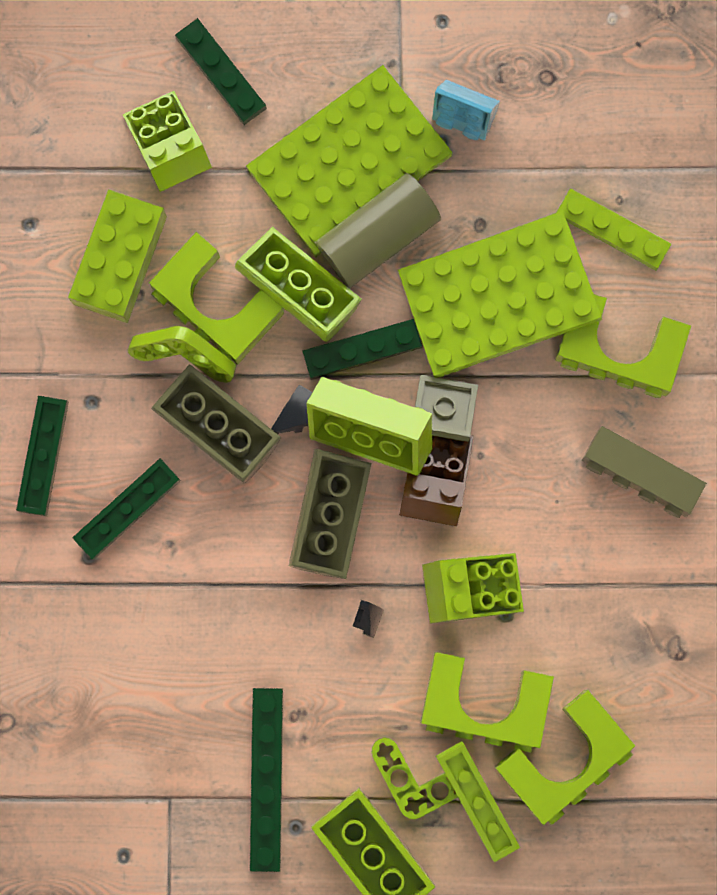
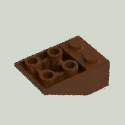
M432 435V450L419 475L407 472L399 516L457 527L462 509L473 435H470L469 442Z

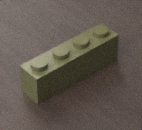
M603 426L597 431L582 461L587 463L586 468L599 475H602L603 472L613 477L612 482L624 489L631 487L639 491L638 496L641 499L652 504L655 501L665 506L664 511L677 518H680L681 515L686 517L691 514L707 484Z

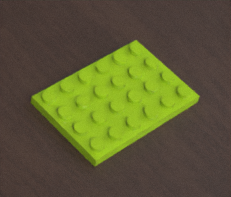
M382 65L247 164L246 169L312 254L317 257L321 252L315 245V241L403 175L410 174L419 181L449 159L453 152L384 65Z
M563 211L398 270L435 378L602 320Z

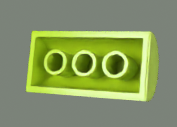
M271 227L235 264V269L325 342L334 337L345 325L362 300V298L274 227Z

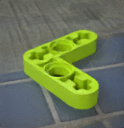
M173 326L135 335L132 337L128 348V354L140 361H152L181 355L210 378L219 382H231L236 370V364L194 331L183 326Z
M383 737L373 744L372 756L405 817L409 819L421 818L458 798L457 794L454 793L451 783L446 779L445 773L418 786L394 740ZM381 743H384L386 746L392 745L394 750L390 752L393 761L400 758L402 762L401 764L393 765L386 772L382 767L383 765H389L384 756H377ZM397 769L405 771L408 776L407 783L402 787L394 786L390 780L392 772ZM438 782H443L448 786V795L441 800L435 799L431 794L432 786ZM426 789L427 797L433 805L427 807L425 801L418 806V813L414 814L412 810L406 811L407 799L409 797H413L414 800L422 798L423 795L420 791Z

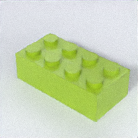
M108 189L68 296L73 305L128 323L167 219L164 208Z
M321 377L307 401L309 437L311 440L417 476L432 450V413L422 408H414L399 403L395 399L384 398L372 394L365 389H357L340 381Z
M360 787L312 824V830L362 895H427L435 888L432 880Z

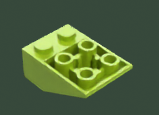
M175 91L123 114L160 192L212 168L204 146Z
M516 553L438 560L422 564L430 624L524 612Z

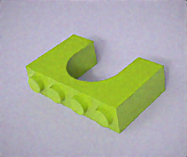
M195 232L149 282L154 290L151 295L163 306L166 303L171 305L175 309L173 315L185 325L189 321L197 328L194 331L207 342L211 341L218 347L217 350L238 365L284 315V310L282 306L260 289L248 304L231 318L216 320L201 314L194 306V290L198 281L216 263L220 256L217 249Z
M594 294L602 316L607 298ZM663 317L658 323L647 357L631 364L613 361L601 350L597 339V329L600 321L563 334L555 361L561 362V367L572 371H577L580 368L589 371L588 375L600 380H605L606 377L617 380L616 384L621 387L633 389L635 386L644 389L646 395L661 398L662 395L667 396L671 392L691 325Z
M434 652L420 722L421 724H426V731L443 734L444 728L455 730V737L473 740L474 735L485 737L484 743L502 746L503 741L515 743L514 749L517 750L519 748L521 751L531 753L533 747H541L554 676L523 670L521 672L516 702L510 714L499 722L482 724L472 720L464 712L459 701V686L465 658Z
M589 690L582 691L562 709L582 732L588 744V760L579 775L564 782L548 780L538 772L519 748L513 750L494 767L542 825H545L547 822L550 825L557 822L565 814L562 811L564 807L570 802L576 805L587 795L585 789L592 783H595L597 786L609 777L610 773L607 770L616 763L621 766L633 756L631 750L635 747L634 743Z

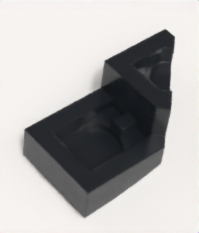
M299 385L271 429L277 434L294 431V433L302 432L303 428L308 426L307 401L313 392Z
M361 600L353 627L364 630V635L374 638L384 610L370 602Z

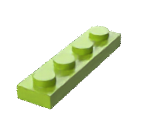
M571 188L557 212H564L568 223L657 271L671 246V243Z
M461 741L436 755L438 762L492 860L496 862L521 848L464 743Z

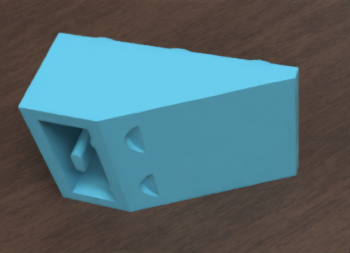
M445 80L435 91L432 120H435L436 124L444 129L450 130L455 128L462 131V134L469 139L478 140L480 138L485 140L498 111L500 101Z

